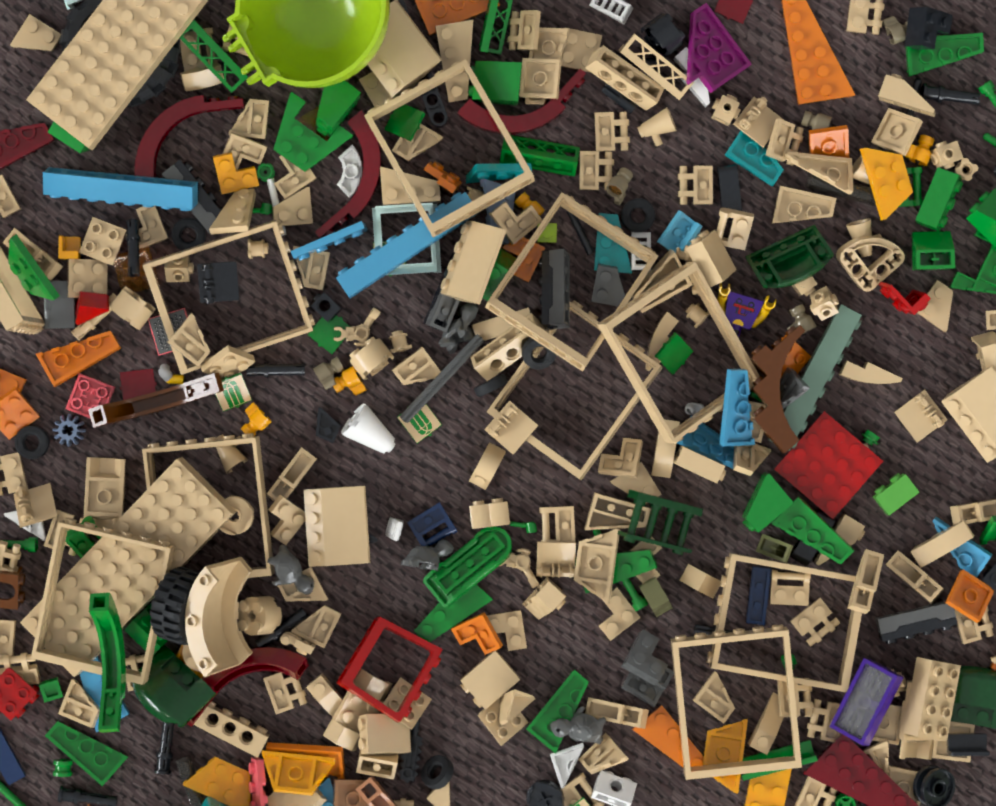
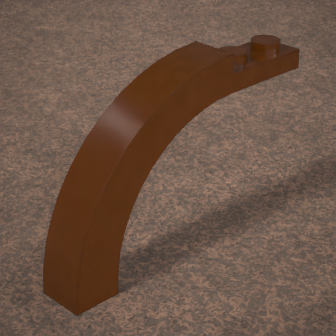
M217 372L153 393L99 405L88 409L93 428L184 405L222 392L224 389L220 374Z

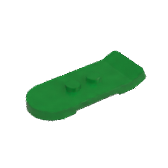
M496 526L482 529L473 539L444 562H441L438 571L431 570L424 577V584L443 607H450L457 599L509 558L512 552V540L509 534L504 529Z

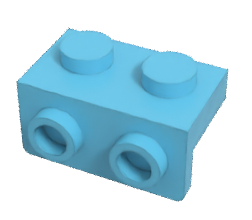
M678 210L657 242L668 251L672 249L676 253L678 247L681 251H684L685 246L691 244L690 240L697 237L703 226Z

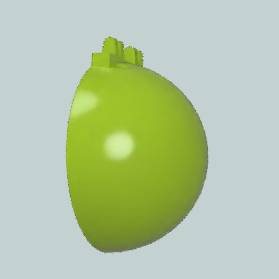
M236 0L235 13L226 18L233 29L225 34L222 40L229 42L238 37L228 47L229 52H235L244 47L251 62L241 69L242 75L249 74L255 69L257 70V72L247 78L246 82L248 85H252L262 79L263 84L268 87L277 81L303 88L327 87L351 78L374 58L387 32L390 0Z

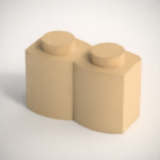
M503 498L491 499L492 503L484 504V500L474 501L473 505L469 506L472 529L510 524L508 502H503Z

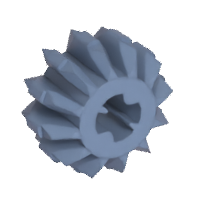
M68 414L67 419L63 415L60 416L61 422L55 421V424L59 427L53 428V432H58L59 434L55 435L54 438H61L59 442L61 445L65 442L68 447L72 445V442L78 445V439H84L80 432H86V429H80V426L85 424L84 421L77 423L79 416L72 418V414ZM66 426L73 427L72 435L70 433L66 434Z

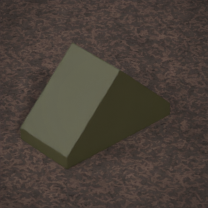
M762 534L756 552L787 564L793 545Z
M656 577L639 586L656 617L673 608Z

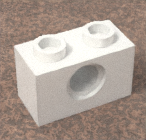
M600 771L591 798L613 806H630L637 783L626 777H618L610 771ZM611 786L616 787L618 791L612 790Z

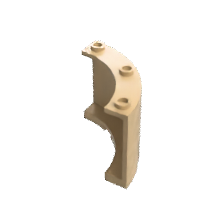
M242 557L205 566L194 581L187 599L185 610L187 642L192 657L204 677L241 665L253 653L247 645L242 631H239L237 619H239L238 595L253 572Z

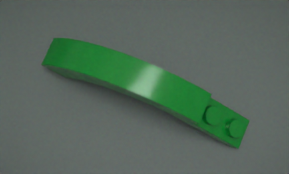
M110 592L90 594L89 613L92 616L98 633L102 660V691L98 730L100 733L120 732L122 698H125L126 663L122 628L118 611Z

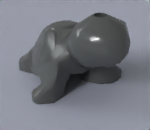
M467 303L461 306L460 318L451 321L447 333L443 332L439 345L440 347H446L449 354H453L457 350L458 344L470 341L475 336L469 324L476 318L479 310L477 304Z
M444 539L437 542L434 548L423 545L416 546L401 561V565L419 568V564L422 563L420 569L438 571L439 557L450 555L453 553L454 547L452 543Z
M280 545L279 553L274 557H269L267 563L275 566L277 575L272 584L278 586L294 583L299 592L306 595L311 594L314 589L313 578L304 575L299 560L291 554L286 545Z
M581 706L571 721L560 718L552 721L550 728L554 735L560 738L569 735L576 742L601 744L603 741L602 730L606 723V718L596 719L589 714H584L585 707Z

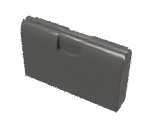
M50 281L60 296L54 301L44 298L45 329L76 328L75 298H67L68 281Z

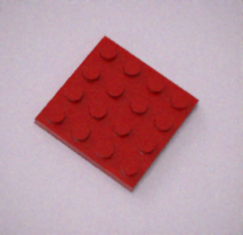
M824 411L800 438L796 447L787 453L774 470L834 519L882 464L883 460Z

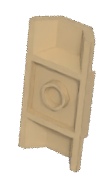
M87 457L84 518L91 516L98 528L112 527L124 514L126 459Z
M360 668L353 681L354 685L381 703H384V699L393 685L389 681H383L371 675L362 668ZM347 691L323 736L347 750L356 751L360 739V731L357 726L359 716L378 714L379 710Z
M907 680L906 696L902 703L899 759L921 758L931 760L933 739L920 738L903 733L912 680Z

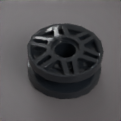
M927 765L914 778V796L917 801L924 805L946 806L954 795L955 779L948 770L936 765Z

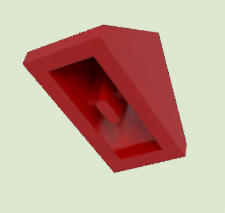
M80 291L76 305L75 323L80 325L108 312L109 296L107 294Z

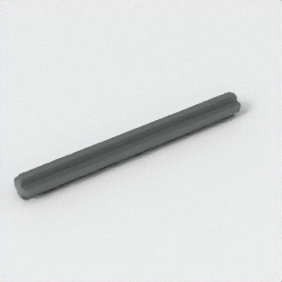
M478 334L475 335L400 415V418L405 423H408L484 343V339Z

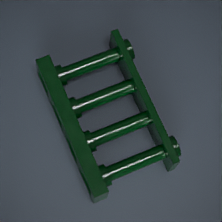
M629 489L627 497L633 498L635 503L628 532L618 530L617 534L624 536L623 540L631 543L639 540L673 549L672 552L676 554L691 553V549L683 547L691 518L694 515L702 516L703 509ZM647 502L651 503L650 507L652 508L644 537L635 535L642 507ZM663 506L667 507L666 511L668 513L660 541L651 539L658 512ZM678 511H682L684 517L676 545L667 543L674 516Z

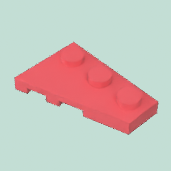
M251 757V763L248 765L249 774H251V782H249L251 801L249 806H265L268 803V796H266L263 790V786L266 785L264 759Z

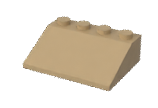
M398 0L390 3L389 24L384 41L374 58L367 64L391 97L395 98L400 96L404 90L412 89L442 60Z
M466 221L460 231L462 234L461 238L454 247L455 254L453 260H450L448 264V274L441 283V294L459 301L480 304L507 230L475 221Z
M992 365L948 393L941 401L987 463L996 458V369Z
M365 486L305 489L304 504L309 567L370 563Z

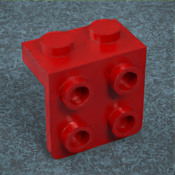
M884 282L878 284L881 287L880 292L886 298L890 297L893 300L892 305L899 312L903 311L905 314L915 315L918 311L924 310L928 305L927 302L931 299L926 293L914 289L904 298L891 284Z
M7 668L0 675V712L10 721L15 716L19 719L26 711L24 707L27 703L33 704L39 697L37 693L40 691V688L36 685H29L12 668Z

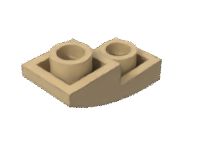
M219 63L213 64V68L216 71H222ZM197 66L180 73L185 91L204 89L222 83L207 67L200 69ZM218 73L224 79L223 73Z

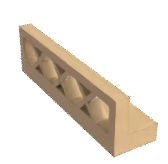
M635 33L619 49L620 53L678 100L683 97L694 83L686 84L680 91L675 86L674 79L683 78L687 80V76ZM635 39L641 44L642 52L634 53L629 49ZM645 54H654L657 64H647L645 62ZM669 66L671 68V76L663 77L660 74V67Z

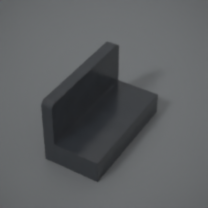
M948 733L947 753L951 756H990V751L987 750V734Z

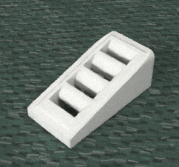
M592 0L589 6L622 24L626 23L633 10L632 5L623 0H612L607 10L604 7L608 0H603L601 6L597 5L599 0ZM615 4H619L615 12L612 13L611 11ZM624 7L625 9L622 12L621 16H618L621 9Z
M631 232L632 237L647 238V242H640V244L651 248V232ZM631 253V270L642 271L646 264H636V260H643Z
M390 517L385 535L394 541H398L404 521Z

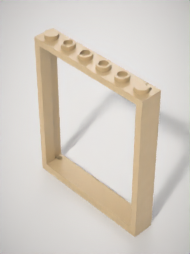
M466 59L456 61L452 64L451 68L438 71L431 79L420 81L418 86L413 89L408 88L404 90L400 96L386 100L384 105L378 108H371L364 115L369 127L433 238L535 181L533 173ZM465 71L524 173L432 223L374 121Z
M561 193L488 300L485 308L583 372L605 339L602 332L586 357H584L499 301L498 297L560 206L647 263L616 311L629 302L658 258V255L650 247L641 245L635 237H629L623 233L620 227L609 224L603 216H597L591 212L588 206L581 205L572 196Z
M276 220L251 227L247 232H236L143 263L142 266L168 339L173 336L175 329L153 267L273 228L305 325L237 347L236 349L248 353L313 331L312 326L315 325L312 314L308 315L306 308L309 307L306 296L302 297L300 289H303L300 278H295L294 271H297L294 260H289L287 253H290V248L287 241L283 242L281 235L285 233L281 223L277 224ZM171 346L181 375L200 369L203 363L213 357L205 358L200 366L197 367L193 363L186 364L184 356Z
M0 247V321L6 331L38 334L43 330L44 320L28 292L23 288L19 277L11 271L8 259Z
M696 262L685 263L597 324L663 440L673 444L684 439L683 436L687 433L696 431L698 425L702 422L705 423L711 420L716 412L723 411L724 394L670 431L612 328L689 276L741 369L748 370L750 390L754 386L752 383L759 377L756 368Z
M575 300L570 302V311H573L601 331L597 325L600 323L597 321L598 316L591 311L588 313L582 310L583 306ZM546 329V332L553 336L557 329ZM615 333L622 347L653 368L643 382L646 389H648L662 370L661 361L653 355L650 357L645 355V350L639 345L635 344L633 346L628 343L630 339L622 333L619 335ZM538 346L533 349L532 356L537 358L544 347ZM524 361L487 410V413L494 418L530 368ZM635 393L581 470L534 436L530 435L526 441L582 481L640 398Z
M253 433L242 434V438L228 435L223 436V440L209 437L204 438V442H197V439L185 440V444H178V441L166 442V446H160L159 443L148 444L147 448L142 449L146 487L148 489L156 481L153 453L252 443L266 566L251 568L253 572L248 578L272 576L275 573L274 565L267 563L268 558L273 557L259 436H254Z
M65 518V520L59 521L57 525L31 658L102 675V662L44 649L68 529L166 551L160 581L171 570L175 546L170 545V541L159 540L157 542L151 540L149 536L140 535V537L132 536V532L121 531V533L114 532V528L102 527L101 529L95 527L93 523L84 522V524L76 523V519ZM152 626L150 628L142 672L126 668V681L141 685L148 682L157 635L154 633Z
M729 553V557H725L724 562L726 574L725 576L722 575L720 587H723L722 595L719 594L717 606H720L719 613L714 616L715 631H724L736 561L852 582L855 581L856 575ZM851 610L838 684L793 676L794 683L847 692L862 613ZM721 643L713 644L712 652H708L707 663H709V667L712 669L787 682L786 675L718 663Z
M782 624L772 625V628L764 629L763 626H757L749 631L739 628L734 629L730 633L720 630L714 631V634L711 635L695 633L692 637L679 635L671 639L683 768L686 780L802 768L790 637L787 627H783ZM782 637L794 756L691 767L679 648Z

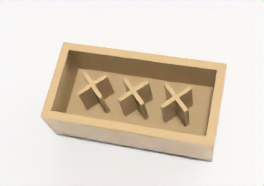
M921 657L916 658L903 733L947 742L961 665Z

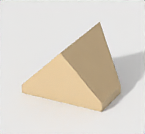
M516 689L503 694L500 704V724L503 725L511 721L533 702L535 697Z

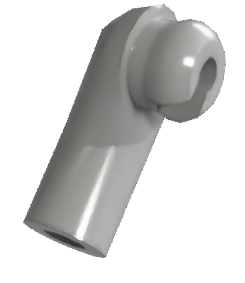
M688 403L685 407V413L694 415L705 406L701 403Z

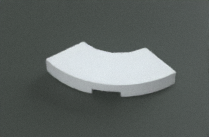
M353 144L338 157L342 163L343 173L337 185L349 198L357 191L362 178V162Z

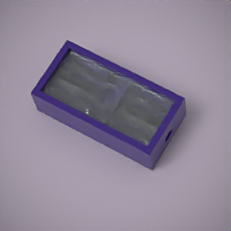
M864 658L829 727L863 746H869L904 677L871 659Z

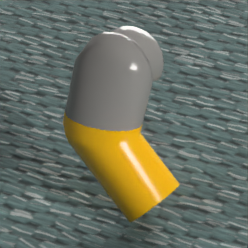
M168 364L160 365L158 373L166 383H184V375H174L170 371Z

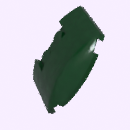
M814 224L749 254L745 258L763 288H782L798 284L812 277L832 259L834 254Z
M163 646L153 655L148 682L143 685L133 683V689L137 698L148 712L167 724H178V727H184L216 695L200 677L166 646Z
M961 666L951 721L996 729V671L978 666Z

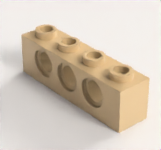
M604 45L592 53L585 67L646 111L658 103L665 89Z
M532 313L525 317L546 331L545 327ZM512 326L470 357L474 369L486 381L490 380L522 357V347L531 337Z
M211 701L194 725L258 758L270 736L267 733L268 730L259 725L257 727L250 725V721L244 717L238 719L233 716L232 711L226 708L221 710L215 707V702ZM209 714H216L219 718L218 722H211ZM226 723H234L235 731H228ZM243 732H251L253 739H244Z

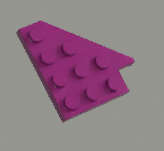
M705 3L690 14L686 83L689 85L699 78L708 91L712 93L752 64L709 5Z

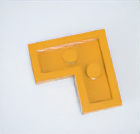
M232 152L213 156L222 194L259 186L255 166L236 170Z

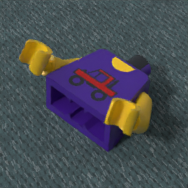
M719 283L717 301L738 338L742 328L750 330L760 325L766 319L771 309L775 307L777 300L775 299L773 303H769L768 299L770 296H766L765 302L730 292V284H728V288L722 289V283Z

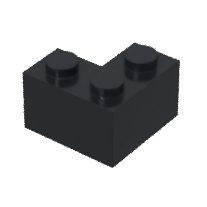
M930 7L910 8L904 46L916 50L935 49L937 35L950 34L953 15Z

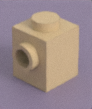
M810 277L791 286L799 296L803 294L808 296L815 291L814 286L817 285V282L813 277Z

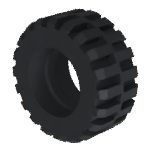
M177 567L170 570L158 584L159 587L155 590V596L151 602L150 623L154 633L159 638L181 645H188L185 631V610L190 590L200 572L185 567Z

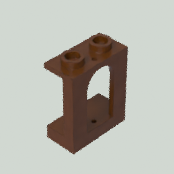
M19 567L17 572L0 571V582L11 584L15 589V595L12 598H0V608L18 610L21 603H24L25 591H22V587L25 585L26 576L23 574V567Z

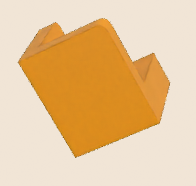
M59 236L58 259H81V253H79L81 238Z

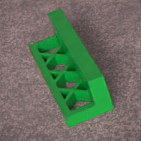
M499 0L488 1L478 48L479 51L501 55L513 0H505L507 8L502 12H499L497 9ZM500 17L503 21V27L495 31L493 28L494 21ZM494 36L499 40L498 50L489 48L490 40Z
M193 20L180 39L232 93L248 76L242 75L238 65ZM192 29L197 34V42H188L183 36ZM199 37H200L205 43H199ZM191 44L197 45V50ZM199 45H208L210 47V57H204L199 54ZM213 59H221L224 62V71H216L213 68ZM226 65L231 71H226ZM218 73H224V79ZM226 73H234L240 80L231 87L226 82Z
M510 135L517 144L516 146L526 163H531L532 169L575 177L580 147ZM504 139L500 164L518 163ZM527 146H534L536 149H528ZM546 149H553L555 152L549 153ZM565 153H575V157L567 156Z
M811 740L800 742L802 765L818 761L817 756L814 754ZM793 744L769 750L767 755L760 752L745 756L743 761L794 756ZM782 770L741 774V778L745 781Z

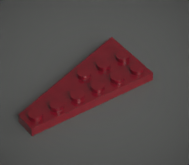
M40 123L0 131V170L55 141L54 137L48 133L49 128L47 124Z
M840 734L817 758L818 761L813 762L803 772V774L868 806H919L866 753L843 734Z

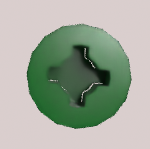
M72 759L53 760L55 765L53 776H72Z
M839 793L835 799L836 806H856L855 800L844 793Z

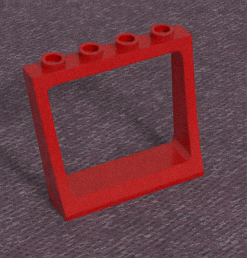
M376 617L336 684L398 723L402 721L403 717L407 718L411 713L412 707L410 705L413 700L417 701L422 693L420 688L423 683L427 684L430 680L431 674L429 672L432 667L436 668L440 663L441 658L439 655L443 649L382 617ZM384 629L430 652L428 659L396 712L353 683Z

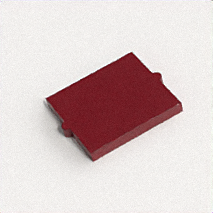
M719 0L714 12L725 16L727 20L732 19L743 24L753 0Z
M153 368L120 372V390H122L123 400L156 392L155 386L157 383L154 379Z

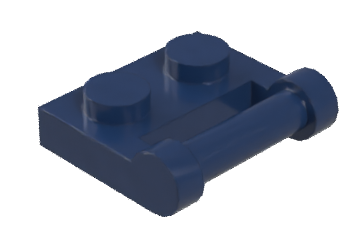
M440 502L407 522L419 543L430 547L451 533L455 534L458 532ZM444 522L447 524L448 527L427 540L423 538L422 535Z

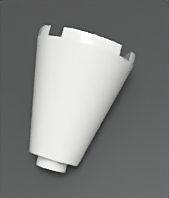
M361 404L354 411L353 417L346 421L341 433L345 437L383 454L391 452L395 446V438L366 404Z

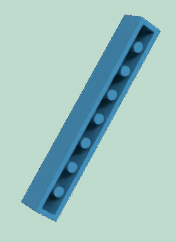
M49 167L43 172V195H50L51 198L63 196L68 197L70 200L83 198L89 202L102 200L108 204L122 202L127 206L142 204L143 207L147 208L161 206L162 209L180 208L181 211H191L198 204V182Z
M458 192L451 197V202L446 205L445 203L440 204L435 208L436 212L430 216L427 213L431 222L434 223L472 202L467 193L461 194V192ZM475 215L434 238L431 236L422 218H419L418 224L415 226L410 224L402 230L403 234L398 237L394 235L386 240L388 244L380 247V245L370 251L371 255L366 258L362 256L354 262L355 265L350 269L345 267L339 271V276L336 279L348 297L352 298Z

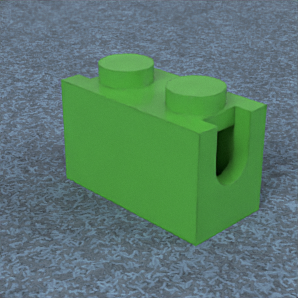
M895 474L889 479L891 483L887 486L881 485L874 491L876 494L872 497L888 516L919 493L906 474Z

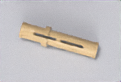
M114 293L109 297V306L117 297ZM109 307L108 312L78 325L71 333L80 341L91 329L94 330L95 326L112 310Z

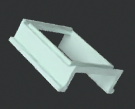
M421 203L424 210L429 211V216L436 212L437 204ZM414 204L375 206V208H372L375 247L379 245L383 247L381 214L418 212ZM439 240L431 245V263L402 264L387 275L441 273Z

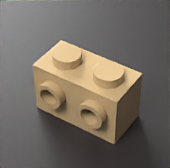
M360 750L356 773L394 780L398 764V754L361 755Z

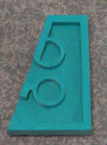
M741 130L725 153L726 157L772 187L784 170L776 159L765 156L767 150L764 147L760 146Z
M519 163L475 164L466 175V184L478 183L481 179L490 181L513 179L524 172ZM527 163L530 170L532 171L531 163Z
M598 214L603 216L609 224L621 228L617 214ZM597 231L594 271H597L599 263L616 266L619 273L632 274L627 250Z

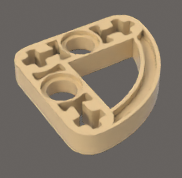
M871 235L861 236L848 241L837 250L836 258L855 284L863 291L869 292L904 262L905 254L891 241ZM872 245L888 249L868 268L855 252L859 248ZM845 252H847V256L851 259L850 262L844 258ZM859 264L860 270L857 273H853L854 265ZM880 265H884L883 273L877 274V268ZM862 276L868 279L867 282L869 284L867 286L865 285V281L861 278Z

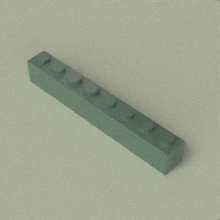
M842 304L838 305L839 313L831 318L801 375V378L810 387L809 390L783 410L787 422L796 436H798L800 431L803 432L808 424L806 421L809 414L812 415L817 407L815 404L818 397L821 398L826 390L824 388L827 380L831 381L835 371H833V368L836 364L839 365L843 359L844 354H842V351L845 347L848 348L852 342L853 337H851V334L854 330L857 331L861 325L862 320L860 318L862 315Z

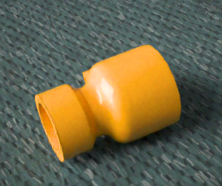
M920 135L919 145L911 144L905 157L909 158L913 163H915V160H919V165L927 166L931 155L929 149L933 146L935 139L927 135Z
M526 192L522 193L514 202L523 210L532 205L540 216L545 211L537 201H531L530 196Z
M353 366L344 370L341 377H335L336 385L333 387L337 393L343 391L344 387H348L357 396L367 391L361 377L357 376V371Z
M253 402L245 409L250 422L245 423L241 430L245 434L253 433L255 436L256 431L264 430L272 421L268 416L265 417V413Z

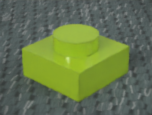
M549 223L537 242L557 243V223Z

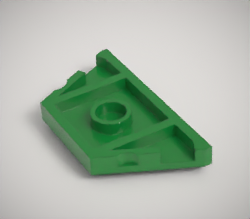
M16 234L9 240L8 256L11 271L19 277L23 288L31 295L54 301L60 296L18 235Z

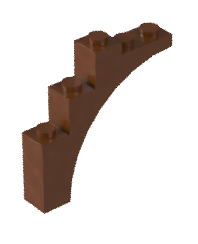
M793 325L785 332L787 336L782 341L779 338L771 345L772 350L767 345L763 347L759 345L751 352L753 356L750 358L765 375L764 378L759 376L752 383L754 386L751 390L766 405L765 408L761 406L753 413L755 417L752 420L782 453H786L800 441L790 428L783 412L780 400V379L789 351L796 340L805 332L801 325L797 327Z

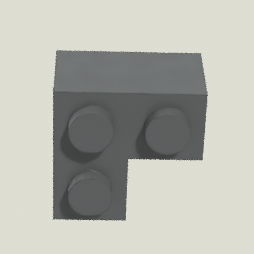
M643 629L638 633L621 667L650 684L656 685L660 682L668 664L652 656L660 638Z

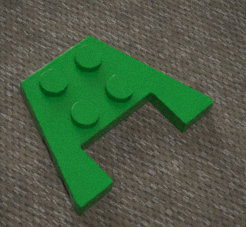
M291 92L273 150L304 172H307L330 153L349 141L353 135L339 125L328 141L321 138L295 119L306 104V101Z
M976 230L974 236L990 243L991 247L975 279L956 272L949 288L996 294V247Z

